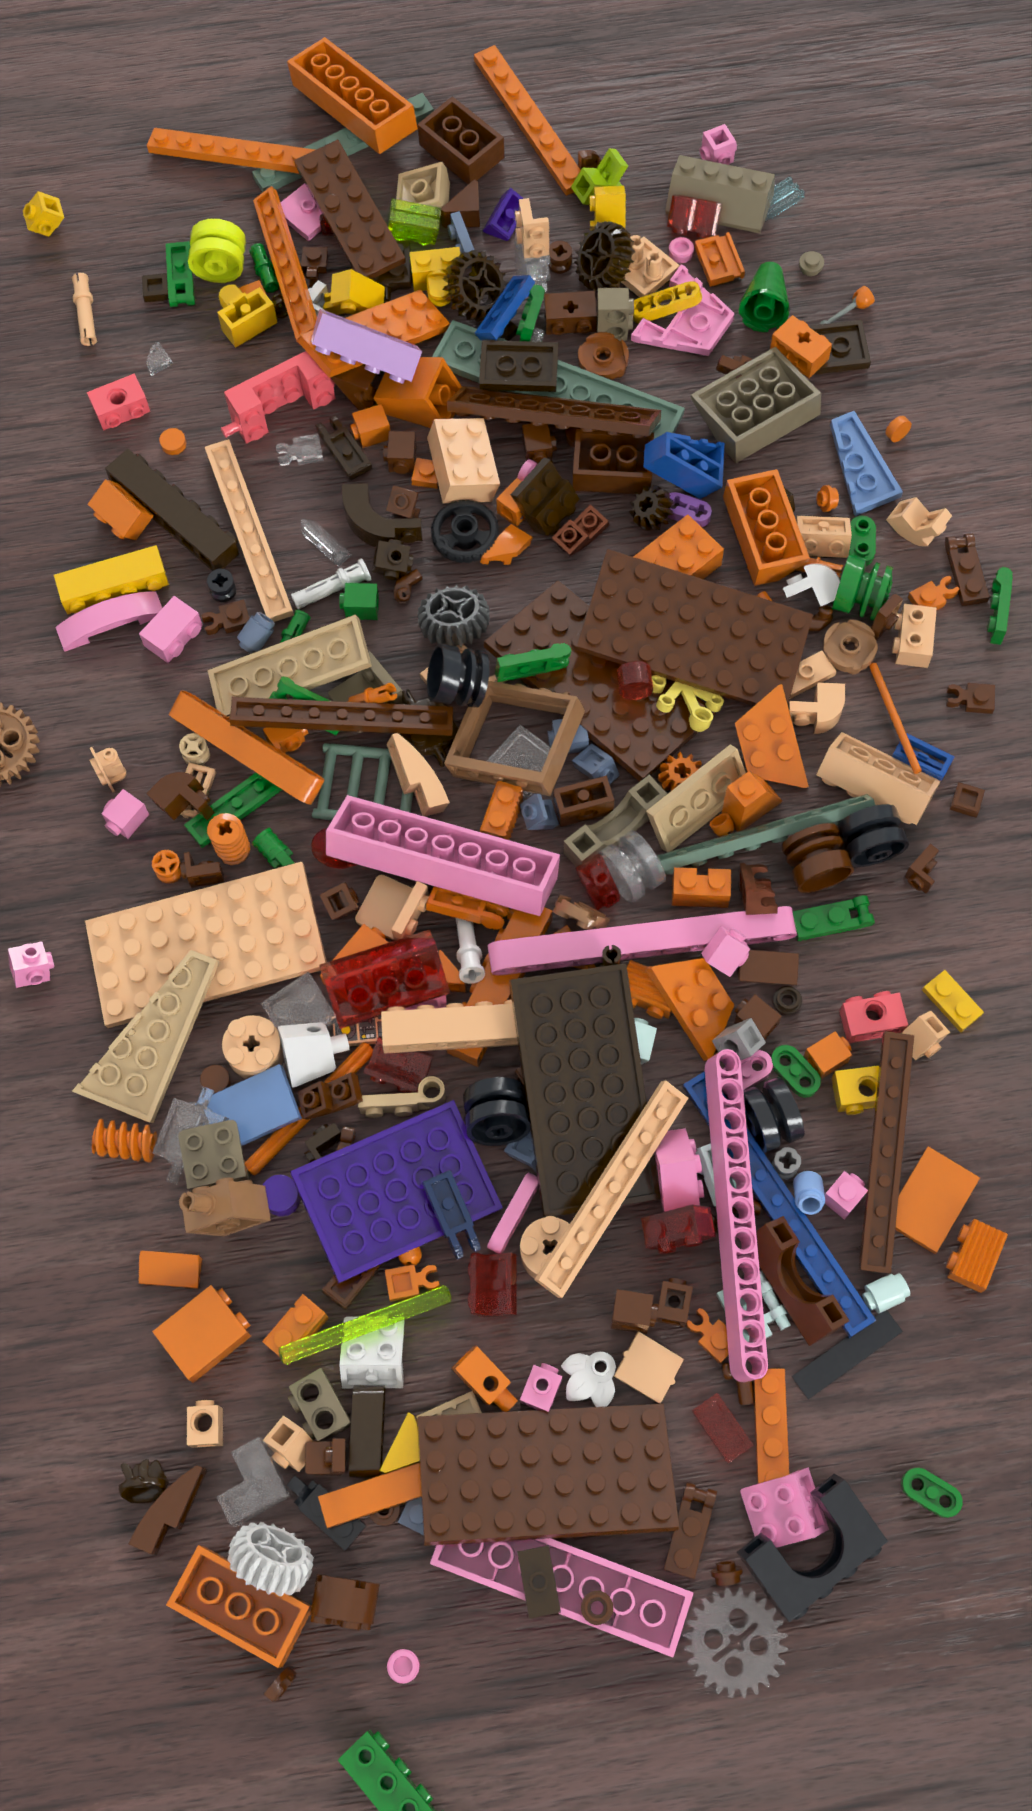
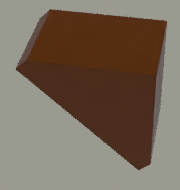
M474 179L441 208L443 227L448 228V225H451L450 214L460 211L466 227H480L479 187L477 180Z

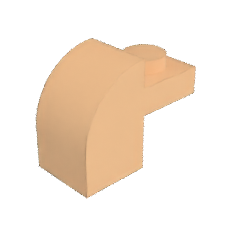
M915 497L900 501L886 520L901 537L915 545L928 546L934 537L939 536L945 531L946 523L952 515L946 508L929 512L918 498Z
M817 683L814 702L790 701L788 709L792 723L797 726L814 724V734L831 730L838 723L844 707L845 684Z

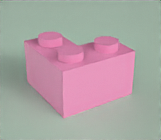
M686 1128L667 1131L654 1152L661 1195L660 1200L665 1215L700 1210L699 1198H704L702 1180H697V1173L702 1172L699 1154L696 1155L695 1141L688 1138Z

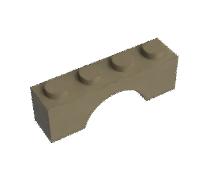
M648 775L631 788L620 804L606 817L595 824H585L564 840L563 854L583 873L648 822L649 817L646 811L666 796L667 793Z

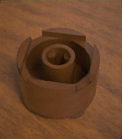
M317 1574L310 1615H312L311 1622L340 1625V1627L355 1630H371V1624H374L380 1584Z

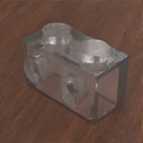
M514 240L516 276L530 275L535 281L534 285L542 286L545 292H547V281L550 280V272L547 265L550 264V256L524 259L522 244H517L516 240Z

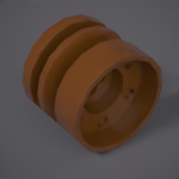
M824 823L805 828L788 837L782 843L781 848L787 856V863L795 867L791 874L798 891L801 893H811L827 889L839 884L853 874L854 867L848 853L845 850H840L844 842L839 836L840 832L835 824Z

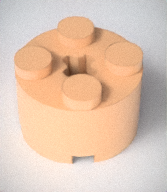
M252 1015L233 1020L229 1024L223 1036L222 1049L229 1065L239 1076L248 1079L278 1064L282 1065L284 1055L280 1035L270 1020ZM253 1045H258V1046L254 1047V1051H253V1052H250V1051H249V1049L252 1048Z
M547 1216L534 1221L524 1231L520 1242L521 1260L527 1273L534 1279L551 1254V1252L547 1255L544 1254L545 1246L552 1247L557 1245L570 1225L568 1222L554 1216Z

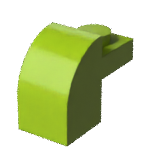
M609 148L597 168L583 167L571 188L582 204L590 205L589 198L594 196V187L622 186L619 180L625 173L628 165L616 149Z

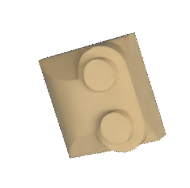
M443 162L398 175L395 207L397 217L424 212L430 217L441 216V208L449 202L450 191L447 168Z

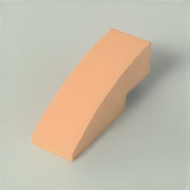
M398 733L392 734L387 747L403 793H415L422 816L424 817L444 812L450 802L434 770L407 740Z

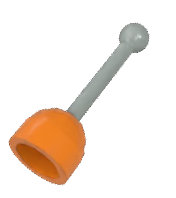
M862 286L854 293L853 303L829 320L821 321L820 324L833 323L855 307L860 309L868 308L875 302L872 292L868 287Z

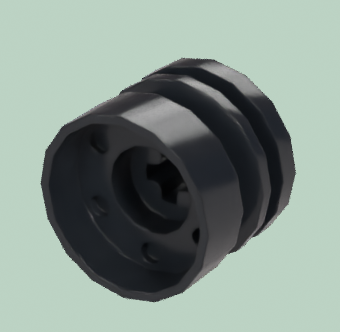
M438 644L431 655L427 674V695L430 702L451 704L455 698L458 706H465L467 704L468 707L478 708L485 697L489 680V658L486 651L475 650L474 652L472 649L467 648L460 653L459 648L456 646Z

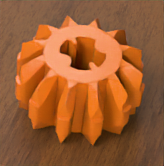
M681 752L678 753L677 759L669 755L667 763L660 765L661 773L658 774V781L663 783L662 789L664 791L675 789L701 768V760L693 762L692 754L687 758H683Z

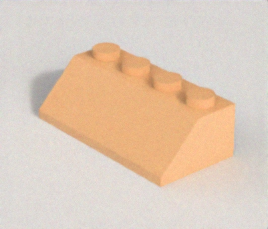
M843 732L829 747L816 774L822 778L824 783L834 787L839 786L847 790L846 792L854 798L868 794L874 799L875 805H894L902 822L915 825L918 824L941 782L922 771L914 774L910 765Z

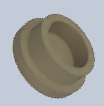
M814 251L805 252L800 257L799 267L805 275L815 276L823 269L824 258L821 254Z

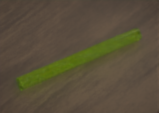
M441 1286L283 1345L279 1348L280 1359L283 1364H288L450 1303V1291L447 1286Z

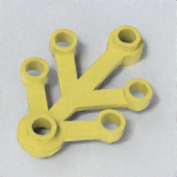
M653 675L648 683V689L654 693H662L667 679ZM676 681L665 694L659 696L656 707L660 711L668 713L672 710L675 699L681 693L691 714L689 717L690 727L698 732L709 728L713 720L712 712H719L724 703V699L720 695ZM695 695L706 701V708L699 706Z

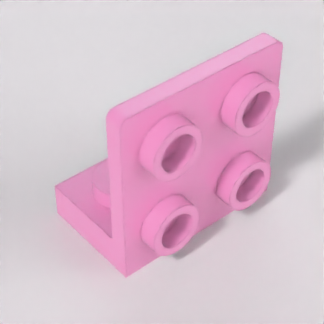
M809 1467L780 1478L741 1489V1496L755 1537L763 1533L777 1548L815 1538L829 1530L822 1509L810 1494L815 1489Z

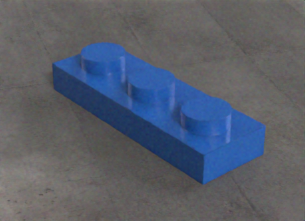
M530 275L512 277L476 330L475 335L479 340H497L502 336L504 328L516 315L518 307L529 296L530 290L535 284Z

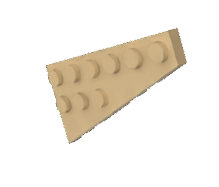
M190 950L168 976L169 979L158 992L151 996L149 1003L140 1013L138 1012L109 1046L107 1053L98 1063L93 1065L89 1070L90 1073L81 1083L77 1084L72 1092L149 1123H154L220 961Z

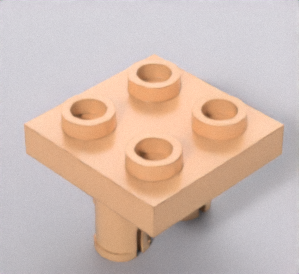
M633 235L630 238L634 241L631 247L635 250V253L631 256L634 262L629 266L631 272L625 274L626 281H621V283L638 297H643L655 293L668 282L680 265L647 238L642 237L640 239V236Z

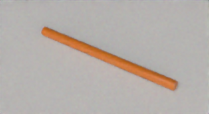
M872 663L869 665V668L913 773L918 774L922 771L878 665L877 663Z

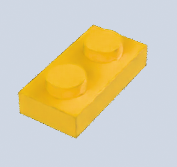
M946 970L941 972L922 989L926 996L960 1033L984 1013Z

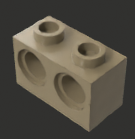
M598 288L597 333L608 332L614 334V338L619 341L621 339L627 341L628 330H633L634 298L629 299V288Z
M322 1368L317 1369L289 1386L292 1395L288 1396V1399L296 1413L302 1411L307 1421L302 1424L303 1428L312 1440L316 1438L318 1442L327 1441L351 1427V1420ZM310 1386L318 1387L319 1395L317 1399L312 1402H306L303 1398L305 1389ZM324 1413H330L334 1418L332 1426L325 1430L320 1429L318 1426L319 1417Z

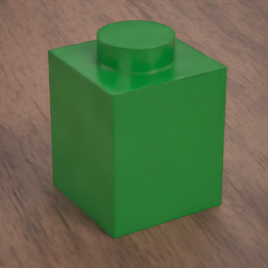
M345 583V593H340L339 606L340 609H344L346 618L356 615L360 620H378L379 591L377 584Z

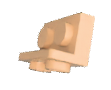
M797 516L796 522L809 556L841 558L849 556L852 536L850 518Z

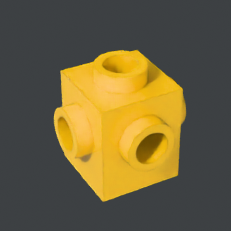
M39 191L23 209L27 229L48 237L64 219L59 198Z

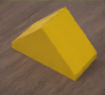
M409 1412L380 1469L384 1474L419 1463L417 1421L415 1416Z

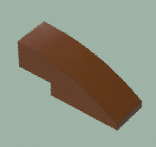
M196 1465L171 1484L148 1509L128 1544L149 1554L157 1555L169 1526L182 1529L207 1469Z

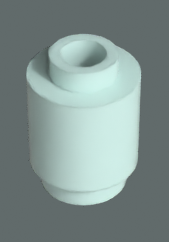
M900 1273L896 1275L889 1274L865 1285V1293L862 1294V1297L870 1311L874 1309L880 1314L905 1302V1298L910 1296V1290Z

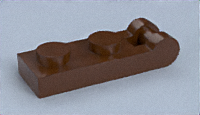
M964 534L960 538L955 536L946 537L945 548L956 587H959L958 595L961 606L988 602L990 596L975 547L974 534ZM964 548L966 553L959 554L957 549Z
M686 1482L678 1512L679 1529L678 1531H673L663 1570L694 1580L717 1491L709 1488L707 1491L695 1488L696 1484ZM692 1500L703 1503L701 1513L690 1510Z

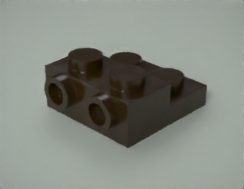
M543 458L510 494L533 532L545 536L552 535L559 530V522L565 516H570L575 512V504L580 500L569 480L562 479L551 459Z

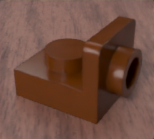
M393 486L386 511L408 518H418L421 510L415 508L418 493L399 486Z
M931 843L913 862L904 876L914 889L922 890L926 894L935 882L928 874L938 863L934 859L939 850Z
M190 852L184 853L185 862L180 863L183 879H188L191 888L224 883V874L219 862L203 861L194 866Z

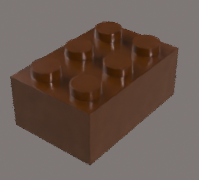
M453 96L417 124L419 145L438 161L443 162L448 169L467 184H470L474 179L478 180L505 158L504 137Z
M576 429L573 464L574 490L635 494V492L642 493L643 486L651 488L652 472L644 468L643 465L645 444L654 440V432L646 438H634L631 434L626 433L609 435L606 434V431L602 430L584 432Z

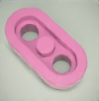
M758 1050L751 1057L740 1060L743 1091L753 1087L770 1075L773 1062L770 1055L765 1051ZM759 1063L762 1066V1070L755 1071L752 1068V1064Z

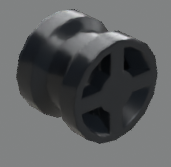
M216 569L207 577V584L214 600L227 602L235 596L236 586L233 576L228 570Z

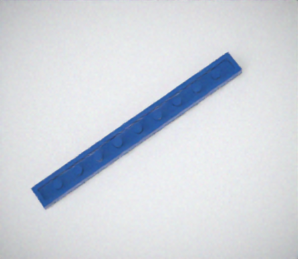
M704 1071L683 1084V1089L709 1126ZM724 1118L725 1125L731 1129L730 1122ZM747 1129L752 1192L771 1221L782 1216L785 1217L800 1241L795 1257L820 1294L834 1295L850 1320L842 1328L848 1337L851 1338L874 1323L876 1319L805 1213L796 1206L795 1198ZM727 1147V1153L733 1159V1152Z

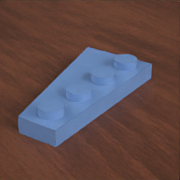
M855 411L832 419L830 428L854 516L901 498L903 491Z

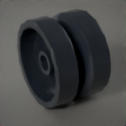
M882 804L867 807L850 814L839 822V835L843 842L848 844L845 851L848 853L853 866L865 867L879 864L898 856L908 848L909 842L903 828H899L901 819L894 805Z
M494 1077L477 1081L466 1088L463 1094L466 1114V1132L469 1139L481 1145L501 1146L517 1142L528 1135L530 1132V1120L524 1084L512 1078Z
M776 1077L764 1082L763 1093L756 1087L743 1091L746 1123L753 1138L764 1153L779 1148L781 1137L789 1143L804 1137L805 1131L801 1114L792 1093L782 1078Z

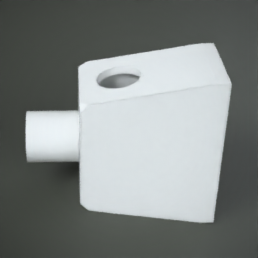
M325 1023L278 1026L286 1070L292 1088L333 1072L336 1069L334 1054L350 1050L346 1033L330 1037Z

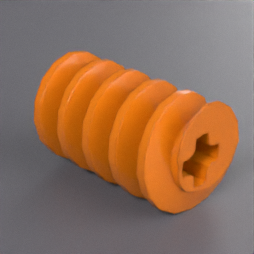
M228 813L215 816L208 824L207 834L217 856L222 859L224 864L238 865L244 862L250 853V842L240 819Z
M99 1119L92 1136V1153L95 1154L97 1151L100 1157H104L108 1153L111 1158H117L120 1154L123 1160H127L132 1156L134 1161H139L143 1157L145 1162L150 1163L156 1151L157 1132L155 1131L154 1134H151L150 1126L147 1124L143 1131L139 1132L138 1123H134L131 1131H128L126 1122H122L120 1128L116 1129L114 1120H111L108 1128H105L104 1120Z

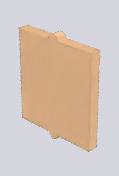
M637 1332L628 1350L623 1351L624 1357L614 1377L656 1403L661 1404L670 1385L675 1384L674 1377L684 1359L641 1332Z

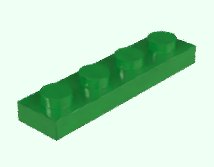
M254 773L210 805L215 813L208 820L198 814L184 824V826L199 846L204 848L211 843L207 834V827L215 816L228 813L235 815L241 821L282 791V789L258 773Z

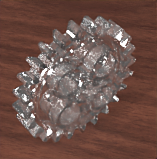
M729 1587L725 1588L724 1598H721L716 1591H713L712 1603L702 1598L701 1602L704 1609L702 1611L697 1608L692 1609L693 1613L697 1616L696 1621L686 1620V1623L693 1630L692 1632L683 1633V1637L691 1640V1645L684 1647L683 1651L693 1652L694 1655L687 1661V1664H697L699 1668L695 1671L694 1676L699 1677L705 1674L706 1678L703 1686L708 1687L713 1682L716 1683L715 1693L718 1695L724 1687L727 1688L729 1698L733 1697L735 1689L739 1690L742 1698H746L747 1688L749 1687L757 1695L759 1694L758 1683L761 1682L769 1688L770 1683L767 1676L770 1674L771 1676L779 1677L778 1672L774 1669L775 1664L785 1665V1662L778 1657L779 1652L788 1651V1648L779 1645V1640L788 1636L786 1633H778L777 1630L784 1622L783 1620L773 1621L772 1616L777 1609L771 1608L766 1611L764 1609L767 1601L766 1598L761 1599L758 1603L754 1602V1591H751L747 1598L743 1597V1590L740 1587L737 1589L735 1596H732ZM736 1608L742 1610L746 1617L745 1624L740 1628L733 1627L729 1622L730 1612ZM754 1622L758 1624L757 1629L740 1641V1646L742 1647L740 1651L732 1648L717 1662L712 1660L714 1655L730 1644L731 1641L728 1637L730 1634L739 1636ZM710 1629L718 1631L721 1636V1643L715 1649L708 1648L704 1642L705 1633ZM757 1635L761 1636L766 1642V1649L761 1655H755L750 1650V1640ZM732 1656L737 1657L741 1662V1671L736 1676H729L725 1671V1661Z

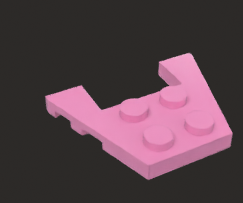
M681 264L670 279L669 287L694 281L699 284L702 293L701 302L694 307L679 311L667 329L643 318L631 334V341L709 356L733 322L735 313L714 293L710 294L703 287V283L697 277L694 279L688 273V269Z

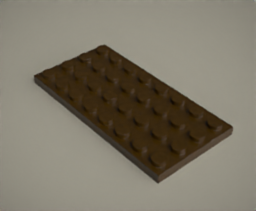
M626 963L509 980L544 1218L547 1216L572 1214L579 1211L647 1104ZM655 1154L652 1155L621 1205L661 1199Z

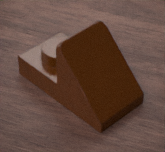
M363 365L331 377L333 382L359 411L374 405V396L377 391L371 385L376 373L364 369L365 366Z
M345 1438L332 1439L331 1441L307 1442L305 1445L306 1474L341 1476L345 1472Z

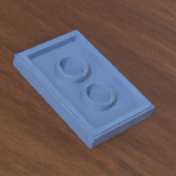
M280 1064L202 1099L210 1124L227 1120L236 1121L241 1146L302 1119L285 1070Z

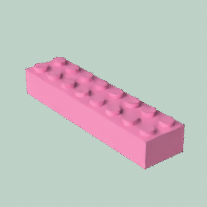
M349 795L345 798L326 830L327 856L537 916L541 915L558 877L560 854Z
M551 1538L436 1545L430 1562L431 1565L524 1601L526 1599L517 1551L549 1545L561 1613L558 1614L674 1657L694 1594L693 1592ZM592 1591L606 1593L613 1602L611 1618L601 1625H593L587 1622L581 1612L583 1598ZM599 1601L593 1602L591 1604V1611L596 1615L603 1612V1604Z

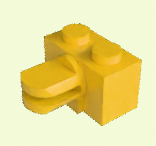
M624 186L594 187V196L589 198L590 212L594 211V221H590V226H596L597 222L611 221L622 225L626 230V193Z
M460 247L410 252L414 292L420 289L421 291H427L429 300L435 306L442 307L450 303V301L445 300L449 296V292L442 290L444 286L448 285L443 278L448 274L446 268L452 264L451 261L460 255Z
M352 269L332 274L331 292L324 294L325 303L323 304V309L336 315L344 313L357 314L383 304L385 287Z
M227 285L220 290L219 300L223 309L217 313L221 329L235 348L277 323L274 304L260 287L249 294L242 293L236 285Z

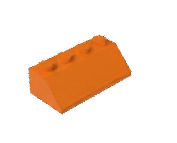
M775 469L727 480L723 499L754 586L779 581L809 562L810 557L778 470Z

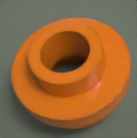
M830 485L822 486L817 493V505L823 512L835 509L839 502L837 489L832 488Z

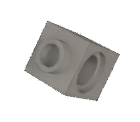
M752 1018L727 1027L712 1040L718 1052L725 1049L733 1050L737 1053L740 1060L751 1057L766 1043Z

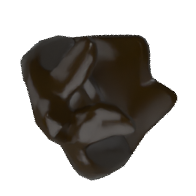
M145 1459L140 1464H136L133 1469L126 1463L121 1464L125 1481L119 1484V1493L128 1502H154L167 1489L169 1480L165 1476L158 1460H154L149 1465V1459Z

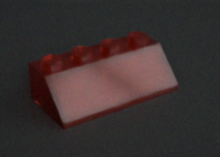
M430 930L319 965L339 1029L379 1017L381 1012L388 1011V1008L391 1007L407 1008L450 994L438 949Z

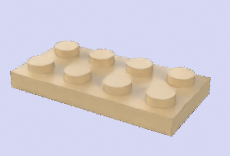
M730 744L646 811L661 849L665 852L675 849L722 811L727 786L746 773L737 748Z

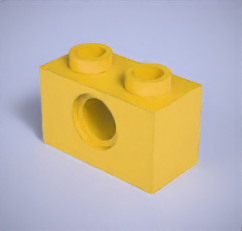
M879 1066L834 1072L831 1080L837 1112L846 1111L847 1115H855L864 1112L863 1109L875 1108ZM859 1086H868L872 1090L873 1095L869 1097L862 1095L859 1091Z

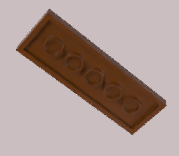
M338 139L294 160L299 174L354 271L369 279H373L406 263L403 252Z

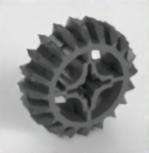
M457 584L454 588H449L446 585L443 590L436 588L435 594L427 593V598L421 600L417 613L419 628L424 638H428L431 644L437 642L438 644H447L449 646L459 645L461 648L463 643L466 642L472 645L473 638L480 639L481 634L486 632L490 621L489 605H487L483 594H479L477 589L470 590L467 585L463 588H459Z

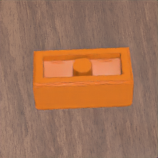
M140 1251L139 1284L199 1289L203 1259L199 1255Z

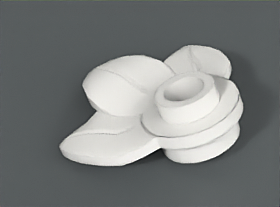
M601 1351L595 1352L590 1356L581 1353L569 1356L561 1365V1368L571 1375L566 1386L567 1400L581 1401L591 1396L595 1407H607L615 1393L612 1377L616 1371V1364L613 1357ZM599 1361L604 1362L607 1367L601 1373L595 1369V1364Z

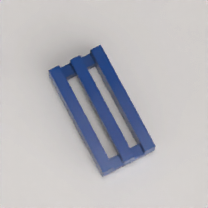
M906 733L911 746L945 762V764H942L922 752L913 750L922 772L942 782L954 756ZM899 742L892 757L910 765L903 746Z

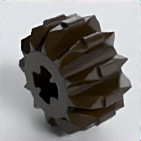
M652 485L651 488L643 486L642 493L635 492L637 498L635 501H630L631 506L634 508L629 513L634 518L633 521L637 526L642 527L646 531H651L652 529L660 530L661 523L669 524L667 517L674 515L670 508L675 503L670 499L671 495L668 491L657 485Z

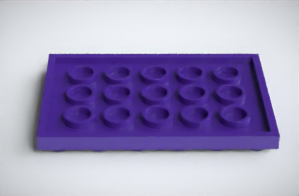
M454 1100L290 1171L338 1284L444 1236L422 1185V1182L450 1170L473 1222L503 1208L473 1141L467 1137L466 1126Z

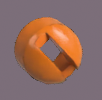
M723 813L716 816L710 822V827L718 837L728 835V832L733 833L734 822L728 813Z
M420 1247L412 1249L398 1256V1259L404 1266L417 1265L421 1261Z

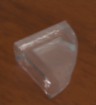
M159 342L150 348L146 361L149 374L153 376L173 364L171 358Z

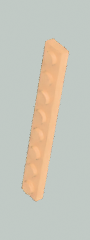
M230 440L206 446V454L265 615L274 622L294 616Z
M660 1082L534 1279L556 1297L563 1298L688 1100V1097L669 1082Z

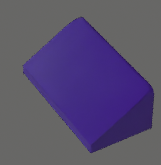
M509 188L500 198L482 231L508 241L516 228L515 211H519V199L524 198L512 188Z

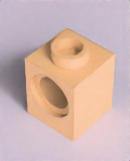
M214 1400L196 1401V1406L187 1407L188 1446L192 1448L223 1446V1408L219 1405H214ZM210 1415L212 1426L209 1430L200 1432L198 1428L200 1418Z

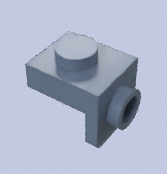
M534 794L519 804L527 830L553 829L559 825L552 801L542 800L541 794Z

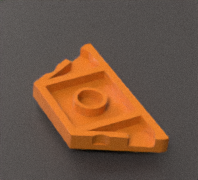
M781 684L775 687L735 722V727L747 772L750 771L767 781L805 789L809 786L783 685Z
M704 958L647 967L645 970L703 1061H707L716 1051L712 1040L725 1029L734 1008V1003L710 965Z

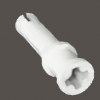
M359 559L358 563L348 568L337 569L336 574L292 593L291 596L296 608L299 610L342 589L345 591V583H360L364 580L367 582L371 581L370 573L363 559Z
M455 918L460 946L456 954L458 962L461 963L459 978L464 983H477L485 977V970L480 964L482 951L476 945L473 922Z

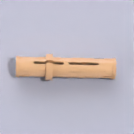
M78 273L79 281L76 274L72 276V281L74 285L73 302L77 308L80 342L82 345L91 346L89 338H91L93 345L97 342L91 306L93 295L89 291L88 275Z

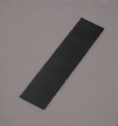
M887 1310L875 1316L876 1321L851 1338L846 1337L792 1376L808 1400L903 1332Z

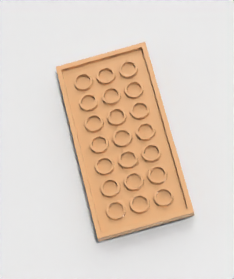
M303 862L85 921L104 1024L107 1028L130 1023L138 1012L140 1013L149 1003L151 996L158 992L169 979L168 976L190 950L220 961L203 1002L321 971L327 967Z

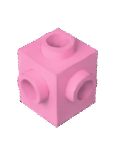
M723 124L703 132L702 147L700 148L701 159L726 165L733 163L737 144L727 126Z
M42 942L24 944L8 949L9 967L16 988L50 981L49 969L54 968L51 952H45Z

